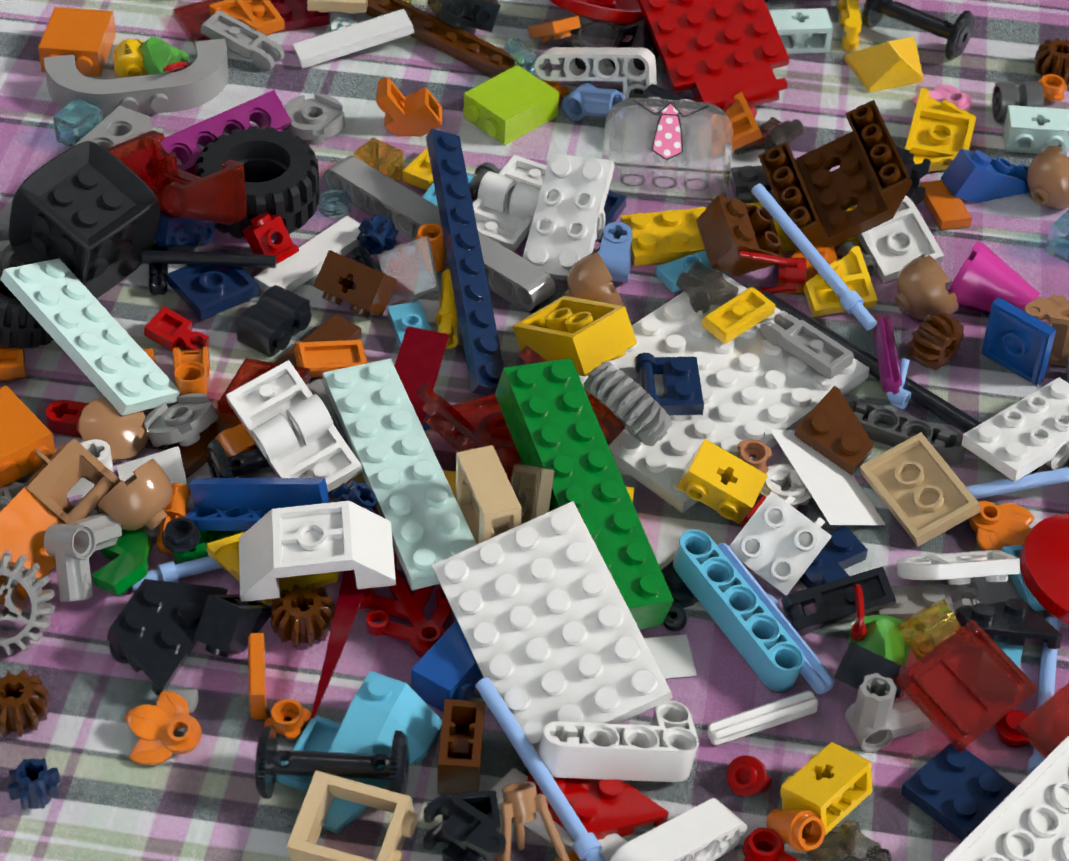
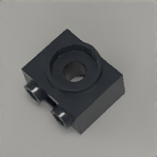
M497 0L427 1V5L441 21L470 31L480 29L492 32L501 7Z

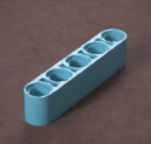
M692 529L686 531L679 540L673 560V567L676 573L763 684L774 692L784 693L790 691L794 687L804 663V655L801 649L713 539L701 530Z

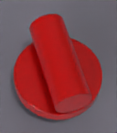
M743 755L733 759L727 768L726 778L728 785L733 792L740 796H754L760 791L765 793L773 781L772 778L767 776L763 763L751 755Z

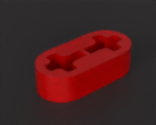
M57 400L50 403L45 411L49 430L53 433L81 438L77 430V422L83 409L89 403L72 400Z

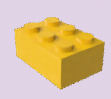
M562 296L512 325L525 362L532 364L571 358L577 373L581 376H588L602 362L623 357L626 354V350L637 344L625 306L569 296Z

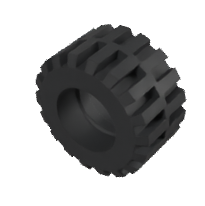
M0 280V345L25 349L51 343L54 339Z

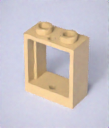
M493 445L456 452L455 498L476 544L521 525L522 507Z
M315 770L286 846L291 861H374L316 844L334 797L394 813L377 861H404V852L401 851L406 837L412 838L418 821V814L414 813L411 796Z

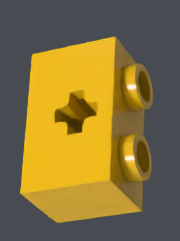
M704 439L692 455L676 488L685 492L691 499L700 501L714 509L722 517L740 524L753 508L768 475Z
M831 742L818 754L813 755L808 763L797 773L784 781L780 792L782 809L810 810L815 812L824 823L826 835L872 793L871 761Z

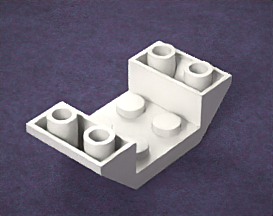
M351 501L271 509L239 537L241 602L280 598L279 578L354 570L357 589L396 585L391 521Z

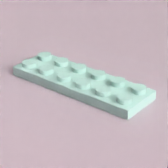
M59 258L3 270L0 280L122 416L155 408L165 402L166 404L177 402L176 397H179L181 391Z

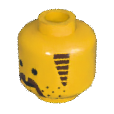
M127 39L116 46L113 53L115 73L119 78L149 75L142 63L143 54L140 50L144 41Z

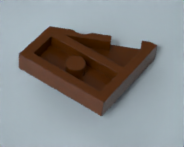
M835 385L796 427L794 436L850 475L859 468L874 448L873 442L840 389Z

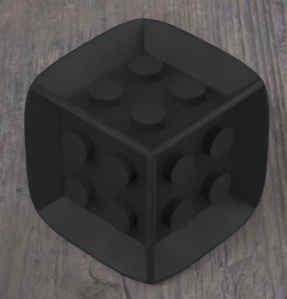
M85 141L69 148L40 167L20 185L14 195L11 206L9 241L14 252L25 265L59 258L97 299L133 273L143 263V250H152L159 223L160 204L150 187L123 162L99 144Z

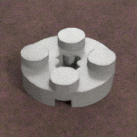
M315 94V99L305 100V95L298 96L290 100L284 107L292 120V123L285 131L291 132L295 137L298 136L301 139L308 140L313 145L326 143L327 138L338 134L345 126L342 104L337 99L328 95Z
M202 393L185 394L176 397L179 402L178 404L168 408L165 402L151 411L146 417L144 425L152 445L159 447L179 442L181 446H189L196 443L200 439L199 433L218 419V414L209 397Z

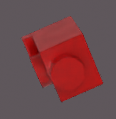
M260 214L251 220L252 225L242 230L253 254L277 255V264L299 252L298 246L293 244L279 215Z

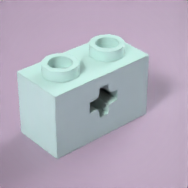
M827 8L769 10L787 54L830 52L833 26Z
M1008 105L1003 127L1006 152L1038 154L1048 146H1058L1063 149L1060 153L1067 156L1069 150V109Z

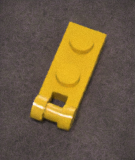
M837 0V10H840L839 26L844 27L843 30L845 32V36L842 37L841 48L847 52H854L858 49V34L861 32L862 26L859 0Z

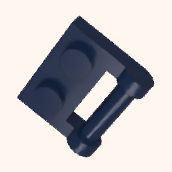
M646 352L640 353L635 357V369L640 374L641 387L659 403L668 415H703L704 401L697 357H654ZM662 374L665 398H660L656 395L654 375Z

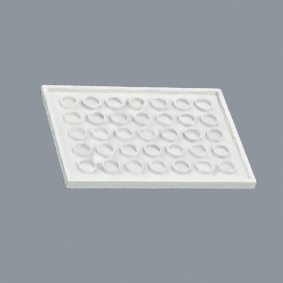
M721 271L711 273L633 324L632 329L637 344L626 350V354L623 357L608 361L641 386L640 374L636 371L634 362L638 354L646 352L654 357H697L704 401L703 415H669L672 426L667 430L668 433L661 441H657L654 446H648L639 442L629 432L624 430L587 394L616 465L681 513L698 502L688 497L685 492L676 487L692 455L704 439L736 457L739 454L737 449L738 443L742 440L756 439L772 448L778 442L769 429L796 430V427L834 385L840 389L844 396L865 381L870 370L869 367L853 358V363L832 379H829L778 344L772 345L761 335L759 327L767 320L775 324L774 315L781 311L776 307L775 313L729 343L724 344L702 326V318L744 292L747 288ZM578 374L583 385L588 376ZM662 374L654 375L656 395L660 398H665Z

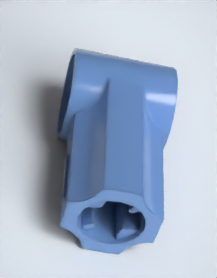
M585 82L563 99L562 108L569 118L576 121L581 120L584 116L618 118L624 113L626 100L624 93H620L617 89H601L592 83Z

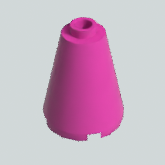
M978 240L948 290V295L955 292L958 304L989 313L992 303L999 297L1024 311L1025 306L1037 299L1040 294L990 248Z

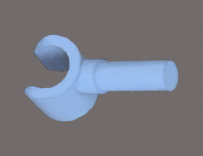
M902 358L900 362L903 383L899 387L900 392L895 395L892 392H887L890 403L900 409H905L911 398V392L903 389L910 360Z

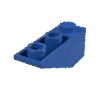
M961 149L941 176V180L954 197L974 203L1030 193L1026 179L1029 166L1025 164L1018 166L1002 157L995 159L979 150L972 152Z

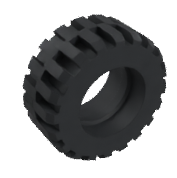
M257 126L248 127V130L242 131L239 128L232 130L229 135L222 134L216 137L214 143L210 142L206 145L203 152L197 158L195 175L198 207L201 210L217 215L215 228L223 234L228 232L232 237L238 239L245 237L242 230L252 225L251 220L254 217L263 213L281 216L288 233L291 234L296 227L299 229L308 222V219H311L317 211L320 201L318 159L315 157V152L300 137H293L291 132L285 130L279 132L272 127H266V129H257Z

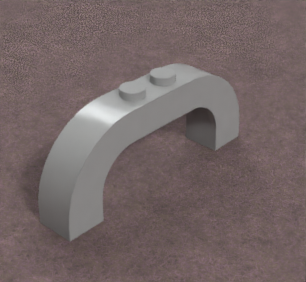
M225 38L196 41V60L192 65L183 70L116 79H93L81 74L76 68L74 54L44 57L48 92L54 103L63 110L77 116L93 119H105L119 105L144 115L192 109L211 101L225 88L229 78Z

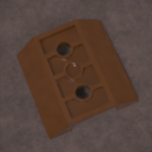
M874 100L845 113L852 132L838 137L815 150L795 158L788 143L785 142L758 155L776 202L813 244L834 247L893 219L913 183ZM840 165L838 169L830 171L833 167ZM858 205L855 209L846 211L849 207Z

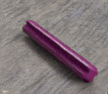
M880 314L875 317L877 325L873 328L881 386L885 393L892 392L895 395L900 392L899 387L903 383L893 324L889 316L883 318Z

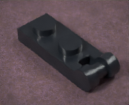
M878 567L786 595L781 599L784 611L790 613L792 619L790 624L800 636H803L815 629L855 618L856 602L853 592L855 584H860L862 588L865 614L895 606L896 599L884 567ZM813 603L817 613L806 616L803 607Z

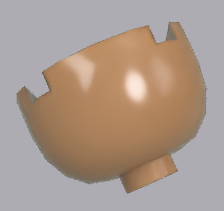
M1048 146L1035 156L1028 168L1026 179L1031 197L1039 205H1044L1048 208L1060 210L1069 208V158L1060 153L1063 150L1062 148Z
M594 252L583 257L571 267L567 275L569 290L563 292L564 296L624 306L619 292L615 291L612 276L598 253Z
M922 254L911 260L898 274L896 284L898 295L895 296V301L904 314L909 312L915 319L924 321L928 314H932L937 310L951 315L958 309L955 292L948 295L945 284L950 282L947 275L930 255L925 257V254Z
M154 459L147 461L134 470V475L126 481L122 480L97 504V508L101 513L109 514L112 519L121 523V528L124 530L136 531L146 525L152 530L168 517L164 510L172 500L173 490L168 476Z

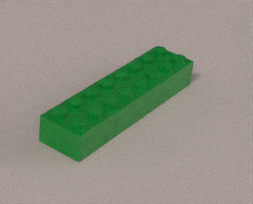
M572 359L504 367L495 396L522 464L555 470L549 512L573 501L638 628L644 629L662 625L674 601Z

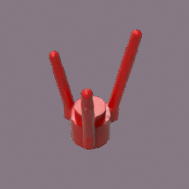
M739 251L738 253L740 257L779 265V280H784L785 284L759 289L758 291L762 294L765 291H769L772 294L784 291L796 292L797 284L805 285L807 258H783L748 251Z

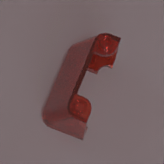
M154 130L107 148L110 153L123 162L150 187L159 201L160 210L177 217L227 225L235 224L245 219L247 215L243 163L230 160L222 164V170L203 178L178 169L177 154L165 151L161 144V141H164V134Z

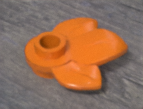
M979 501L981 512L969 518L971 528L977 533L976 541L983 551L997 549L1001 551L1003 546L1023 545L1031 531L1029 525L1035 519L1033 514L1026 508L1013 503L996 505L989 501Z
M162 691L156 706L150 704L138 705L125 714V721L128 727L140 738L129 755L130 760L135 763L159 765L167 761L174 753L186 754L193 751L201 741L202 729L199 722L189 715L187 701L175 692ZM187 728L184 736H174L178 729Z

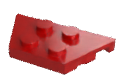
M529 773L527 782L535 783L537 794H543V792L537 785L536 781ZM553 777L587 832H593L597 840L604 839L605 836L611 833H616L620 837L632 835L634 827L653 823L656 828L667 822L669 814L667 810L623 780ZM547 800V807L553 821L565 829Z

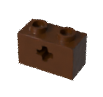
M329 250L313 287L324 291L322 298L340 306L343 300L352 304L351 311L368 318L370 312L383 316L398 280ZM354 283L357 284L355 290L352 289Z
M445 699L437 764V795H442L443 793L453 795L479 792L485 733V702Z

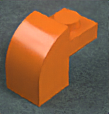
M388 76L378 81L376 102L379 108L385 112L384 127L398 136H423L429 133L431 128L437 129L442 126V106L426 86L405 97Z

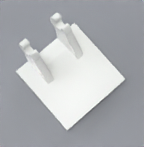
M771 491L729 547L744 565L786 596L832 536L821 528L826 522L819 517L814 523L792 507L796 500L794 497L789 495L787 499L783 500Z

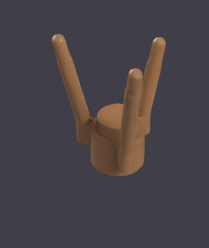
M517 782L504 786L502 788L504 802L500 804L502 815V835L506 839V850L501 855V861H510L511 824L514 823L517 848L524 850V823L535 820V812L540 813L560 861H570L548 810L546 795L537 794L536 786L533 782Z

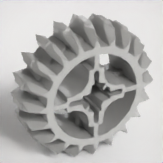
M602 362L598 367L594 368L583 383L584 389L591 399L624 430L644 445L654 446L657 441L663 439L668 433L667 430L672 426L670 416L659 403L633 381L631 377L609 362Z
M6 550L3 553L0 561V575L7 576L5 582L0 586V597L8 589L4 598L6 599L4 603L5 608L0 611V621L11 620L17 622L21 620L26 624L14 630H0V648L3 646L8 656L14 654L16 645L25 651L30 647L29 639L38 642L43 636L40 629H48L51 621L46 616L52 615L55 611L54 605L45 602L54 597V590H42V587L49 582V577L45 575L37 579L35 574L40 566L35 563L30 569L24 567L23 565L27 560L25 555H21L16 563L12 562L10 550ZM18 583L26 589L31 600L32 609L28 608V603L21 600L17 595Z

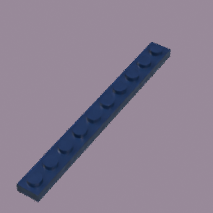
M431 128L426 136L471 392L496 398L495 392L504 365L460 136Z

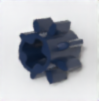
M374 214L371 220L364 218L358 227L361 232L357 236V240L360 241L361 247L368 248L370 254L381 256L384 250L391 252L397 244L395 237L399 231L395 229L392 220L386 216Z
M352 480L347 485L342 483L331 493L336 499L334 502L351 501L375 513L372 508L377 505V498L374 491L365 483H355Z
M46 758L41 760L23 759V762L18 765L16 770L9 771L11 784L7 787L10 799L16 800L20 798L23 810L27 808L44 809L52 797H59L57 784L60 782L58 768L48 769Z

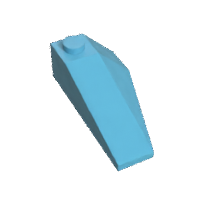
M370 671L353 698L329 752L391 754L395 731H402L408 739L409 766L413 762L418 764L428 755L441 732L442 719L407 683ZM381 764L377 768L382 769L385 765ZM345 778L382 789L387 785L390 786L389 779ZM334 797L322 829L337 834L368 806Z

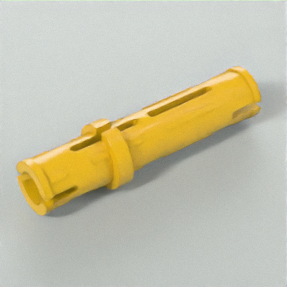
M449 269L445 270L442 274L439 313L437 312L435 316V323L438 327L437 332L450 335L446 349L454 348L457 345L458 328L460 326Z

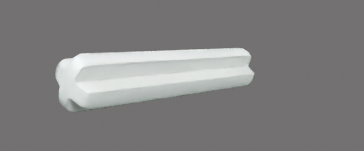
M805 691L710 722L707 725V734L713 745H720L816 713L818 701L812 691Z

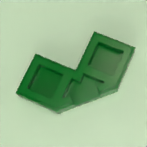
M121 529L122 536L117 539L116 544L100 550L103 557L112 561L91 575L94 585L119 596L145 578L149 568L147 559L152 553L153 548L149 534L139 530Z

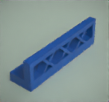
M196 478L189 483L194 508L184 518L192 520L199 530L247 531L271 509L330 503L325 478Z

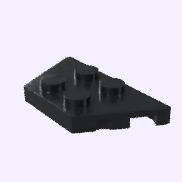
M144 579L109 628L107 639L117 651L126 656L127 662L136 672L142 670L153 682L152 690L155 694L160 695L162 691L167 689L198 642L194 640V636L208 596L227 595L228 590L223 587Z

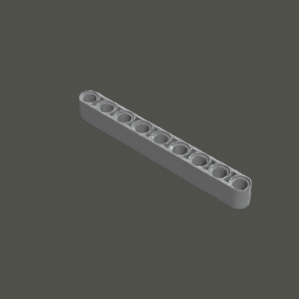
M348 156L324 172V181L331 192L371 217L374 214L388 217L394 223L395 229L399 231V234L415 244V236L422 225L427 223L441 225L438 206L354 156ZM478 231L488 286L491 291L524 311H531L555 293V283L546 271ZM446 253L445 262L448 264L447 253Z

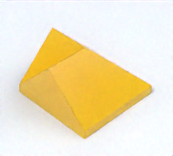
M915 37L888 41L845 54L844 56L845 62L869 93L923 82Z

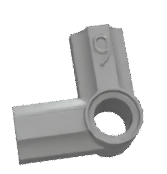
M100 513L68 524L54 523L46 530L44 547L48 555L55 557L60 601L71 602L93 597L89 557L95 551L115 545L117 539L122 536L121 523L116 522L109 514Z
M878 673L864 676L863 684L859 686L856 702L845 713V719L861 749L865 752H876L886 747L893 738L930 729L932 719L929 705L924 696L919 697L915 695L894 701L897 688L891 678H885Z

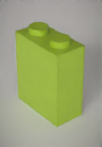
M516 65L464 93V118L505 146L558 117L559 91L519 65Z

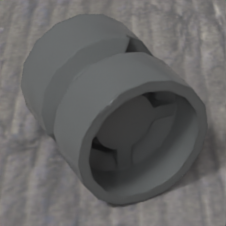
M997 82L992 94L994 120L996 122H1005L1008 105L1043 107L1044 93L1041 83L1022 82L1017 87L1014 82Z

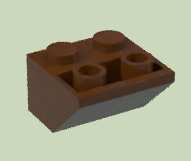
M718 195L696 220L711 269L739 276L777 265L740 257L739 251L785 258L773 218L763 207H756L743 203L738 199Z

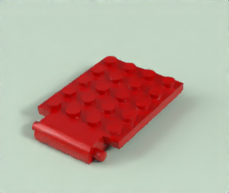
M637 0L674 93L692 90L695 99L687 101L689 113L709 105V107L700 110L702 117L705 119L713 117L718 111L723 110L726 102L736 103L734 96L740 92L743 93L748 105L758 106L778 101L779 91L787 89L785 77L776 79L772 69L788 66L790 58L764 0Z

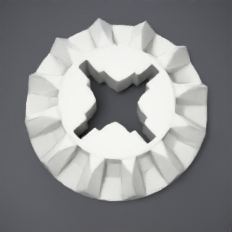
M780 463L768 466V472L766 473L768 477L759 493L760 496L764 495L767 497L772 491L783 500L787 499L789 495L794 497L796 500L792 507L795 509L799 504L808 505L812 496L792 464ZM786 481L789 482L790 486L788 492L781 490Z

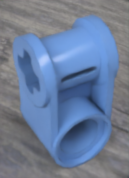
M612 222L604 227L598 254L604 261L614 282L628 283L631 264L632 229L629 225L622 222Z

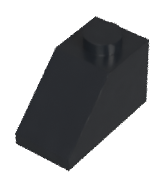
M240 594L209 595L194 640L206 644L205 650L221 657H227L228 653L244 652L248 647V636H250V633H258L270 618L271 606L257 600L241 602Z
M850 641L833 678L859 690V686L863 684L864 676L878 673L885 678L893 680L897 688L895 701L896 698L902 699L908 689L910 678L907 677L910 669Z

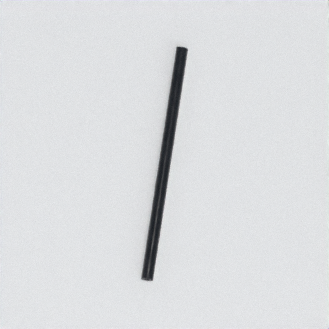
M769 291L763 293L779 310L785 311L799 320H804L853 352L856 360L870 368L869 374L881 381L876 357ZM908 377L905 378L903 389L911 392L910 399L957 429L966 433L981 424L975 418ZM1040 467L1030 472V474L1036 473Z

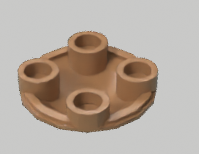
M106 397L90 402L83 409L77 422V430L83 442L98 439L109 444L112 463H115L117 460L135 457L145 448L149 438L144 425L146 417L143 411L122 416Z

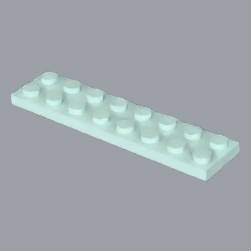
M391 358L323 372V385L350 448L362 465V476L365 483L376 495L377 511L381 517L391 521L393 548L411 590L440 584L432 565L477 544Z

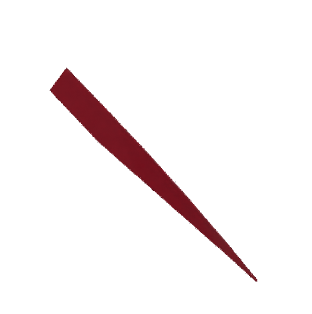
M407 326L394 367L423 426L450 335ZM376 506L373 507L372 510L379 515ZM347 570L343 573L311 719H314L367 589H357L354 570Z

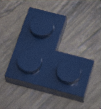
M847 526L828 533L832 537L799 579L807 589L848 577L849 575L844 569L866 560L868 549Z

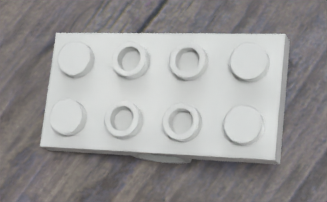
M550 153L523 258L546 271L552 279L567 281V275L571 267L583 257L591 254L595 241L599 242L602 239L605 227L604 206L615 167L612 160Z
M514 155L498 174L488 171L481 180L478 198L473 203L478 231L515 252L529 235L547 166Z
M289 360L226 394L228 403L278 478H325L328 492H330L342 483H346L363 473L362 465L334 426L326 406L317 394L313 395Z
M1060 377L963 434L962 446L1014 482L1043 464H1046L1053 470L1060 469L1069 460V383Z

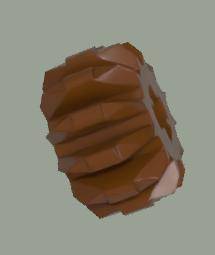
M1055 38L1054 41L1045 40L1044 44L1039 45L1036 51L1035 72L1041 74V78L1047 74L1058 75L1066 83V81H1069L1068 39L1063 41L1059 38Z
M939 310L928 314L924 321L918 324L917 330L912 333L913 339L909 342L908 346L910 348L909 355L922 366L935 371L942 366H946L948 361L954 358L956 351L961 348L960 342L964 339V326L953 316Z
M294 583L292 591L281 589L280 598L272 600L270 607L271 627L274 633H278L281 643L291 640L295 648L300 643H307L312 648L315 639L326 641L328 632L331 631L335 604L333 599L329 598L326 594L325 588L314 591L311 583L305 588H299Z
M8 669L6 676L0 678V733L4 738L11 732H16L22 737L24 730L27 728L37 731L38 721L47 720V707H49L48 703L50 702L49 693L38 675L30 677L25 669L18 675H13Z

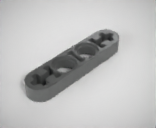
M844 397L871 440L895 447L910 438L907 434L922 432L948 465H956L963 460L966 448L962 446V434L858 398ZM885 422L891 427L886 429L879 428L874 423Z

